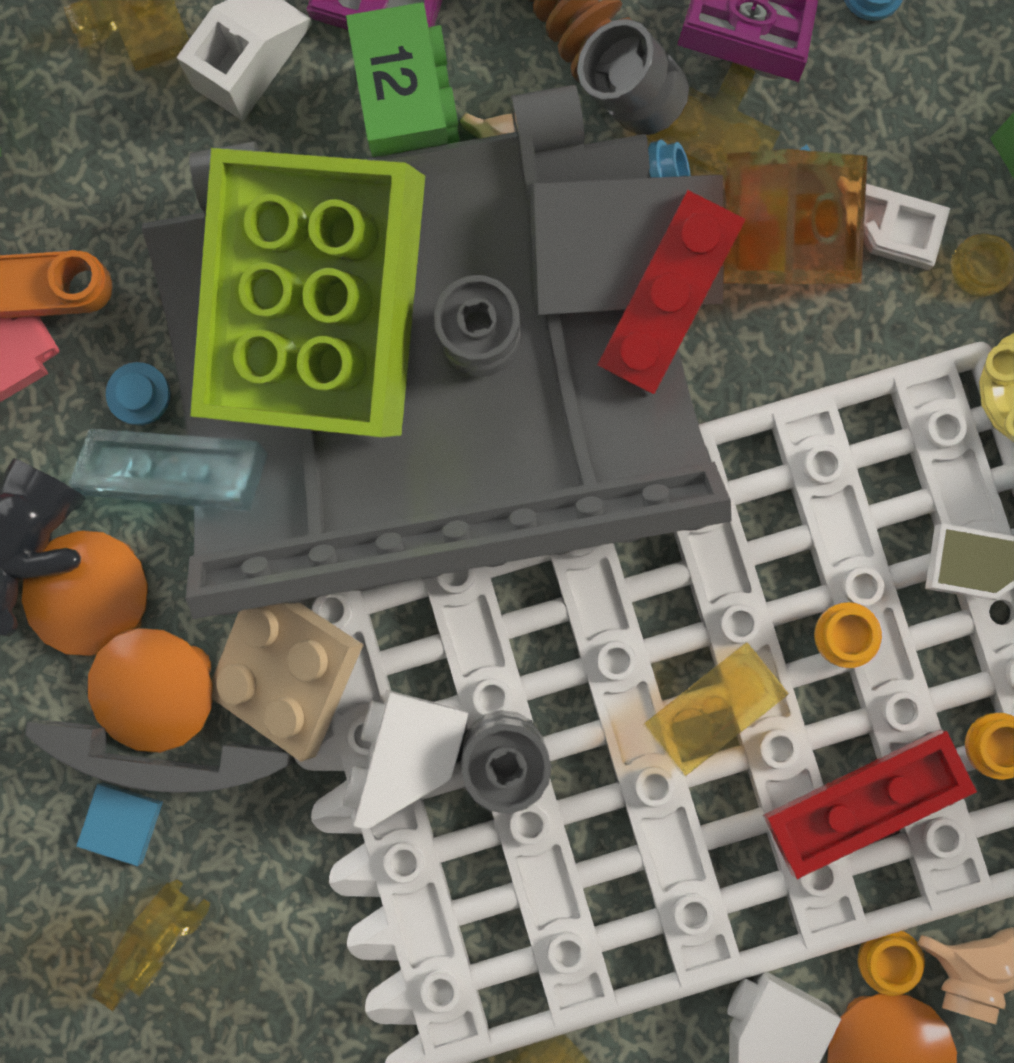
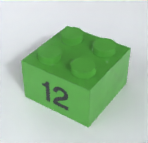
M424 2L346 15L367 140L372 157L460 142L452 86H449L446 67L447 58L441 25L428 27Z

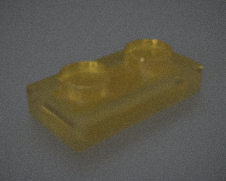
M746 642L647 720L643 726L682 776L685 777L789 695V693Z

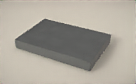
M723 175L530 183L534 313L544 315L626 310L687 190L723 207ZM723 265L702 305L723 304Z

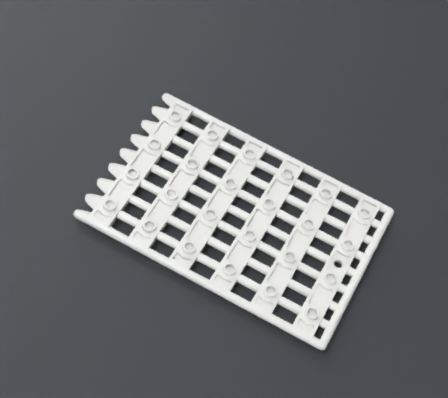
M975 342L698 424L711 462L715 461L731 499L732 522L710 525L694 531L683 530L674 532L682 558L680 562L624 578L614 543L578 549L562 555L550 554L507 562L496 567L484 566L441 574L430 579L418 578L379 585L364 591L352 590L313 597L300 602L363 644L317 756L302 762L295 757L294 759L301 767L307 770L345 771L347 780L315 803L311 819L313 824L323 832L363 834L364 844L334 864L330 871L329 884L335 892L343 896L381 897L383 906L352 927L347 939V948L353 956L362 960H397L400 964V971L370 991L365 1003V1012L371 1020L379 1024L417 1025L419 1034L392 1052L387 1057L385 1063H471L1014 897V868L989 876L977 840L978 837L1014 827V799L968 813L965 800L962 799L900 829L901 834L873 842L800 879H796L791 875L763 817V814L823 786L813 753L815 749L869 733L876 757L879 759L937 730H942L936 713L987 697L991 698L995 713H1006L1014 716V588L995 600L957 595L962 611L908 627L896 590L927 580L931 553L888 566L877 532L879 528L930 513L934 527L937 524L945 523L1014 536V528L1010 529L998 494L1011 489L1014 496V443L993 427L982 406L970 409L958 374L971 370L980 395L979 380L986 358L992 350L989 344ZM891 394L902 430L849 445L838 409ZM772 429L783 465L728 481L717 445ZM990 429L992 430L1003 465L991 469L978 434ZM910 453L922 489L869 505L857 469ZM791 489L802 525L746 541L735 505ZM810 549L822 586L766 602L755 565ZM551 560L562 597L501 615L491 578ZM690 585L701 622L643 639L632 602ZM429 597L440 633L380 651L369 614ZM997 600L1005 602L1010 609V618L1003 625L996 624L991 619L989 613L990 606ZM845 602L865 606L876 616L880 623L882 641L879 651L871 661L856 668L835 666L825 660L820 653L785 664L774 629L775 626L824 612L833 605ZM569 621L580 658L519 676L509 639ZM970 635L982 672L928 688L916 651ZM709 646L720 683L662 701L651 663ZM444 658L448 660L458 695L435 701V703L461 709L469 713L466 722L468 730L483 715L499 710L518 712L533 721L527 703L528 700L588 683L599 720L543 736L550 761L607 745L618 781L556 800L551 780H549V785L541 798L526 810L510 814L492 812L493 820L437 837L433 836L423 800L465 787L461 773V761L455 763L450 781L367 830L353 827L351 816L354 808L343 806L353 766L365 769L372 742L361 740V735L371 701L383 703L386 690L391 691L387 676ZM850 672L861 709L805 725L793 688ZM728 708L739 745L681 763L670 725ZM965 745L957 747L956 750L967 772L975 770L967 758ZM747 770L759 808L700 825L689 788ZM625 807L637 845L575 863L564 825ZM767 833L779 871L719 889L708 850ZM502 844L512 883L452 901L441 863ZM909 859L921 897L864 914L852 876ZM644 870L656 908L594 927L583 888ZM787 896L798 934L739 952L727 914ZM520 908L531 946L470 964L460 926ZM664 934L675 972L613 990L602 952ZM539 972L550 1010L489 1028L478 990Z

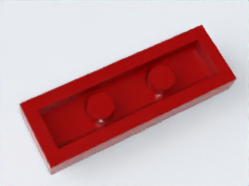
M687 190L597 365L655 394L746 219Z
M937 730L763 814V817L791 875L796 879H800L977 791L948 732Z

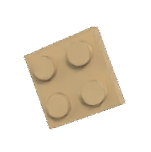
M286 602L242 610L238 612L212 678V699L300 762L317 756L363 644L300 602Z

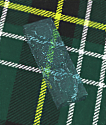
M89 428L69 485L83 496L250 511L268 454L258 441Z

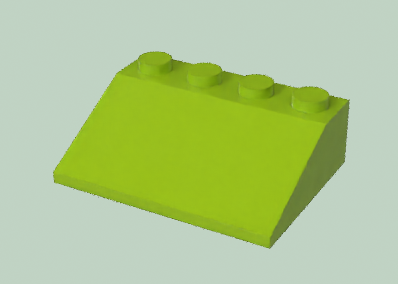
M211 148L191 417L373 437L402 435L425 187L424 174L409 164L402 162Z

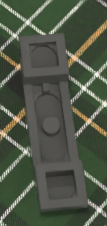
M53 720L27 722L25 736L42 750L82 773L103 781L148 791L178 793L225 789L266 777L294 764L296 761L292 755L282 748L235 742L223 745L220 766L105 753L108 733L102 726Z

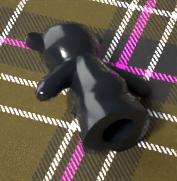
M15 458L8 465L0 485V636L8 637L12 636L18 627L17 619L12 613V609L17 602V579L50 577L70 573L79 567L81 556L78 551L69 548L43 551L51 542L52 532L67 519L72 511L79 509L86 499L78 491L60 480Z

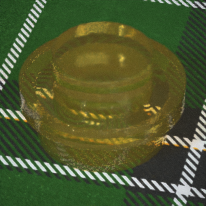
M985 233L973 235L964 240L955 250L951 261L952 275L960 288L971 295L980 297L994 295L1003 290L1014 277V251L1010 244L1001 237Z

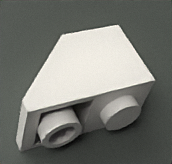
M226 0L212 7L177 56V60L193 89L244 121L313 23L309 16L284 0Z
M386 690L383 703L371 701L361 735V740L372 742L365 769L353 766L343 800V806L354 808L351 816L353 827L367 830L450 781L469 713L461 709Z

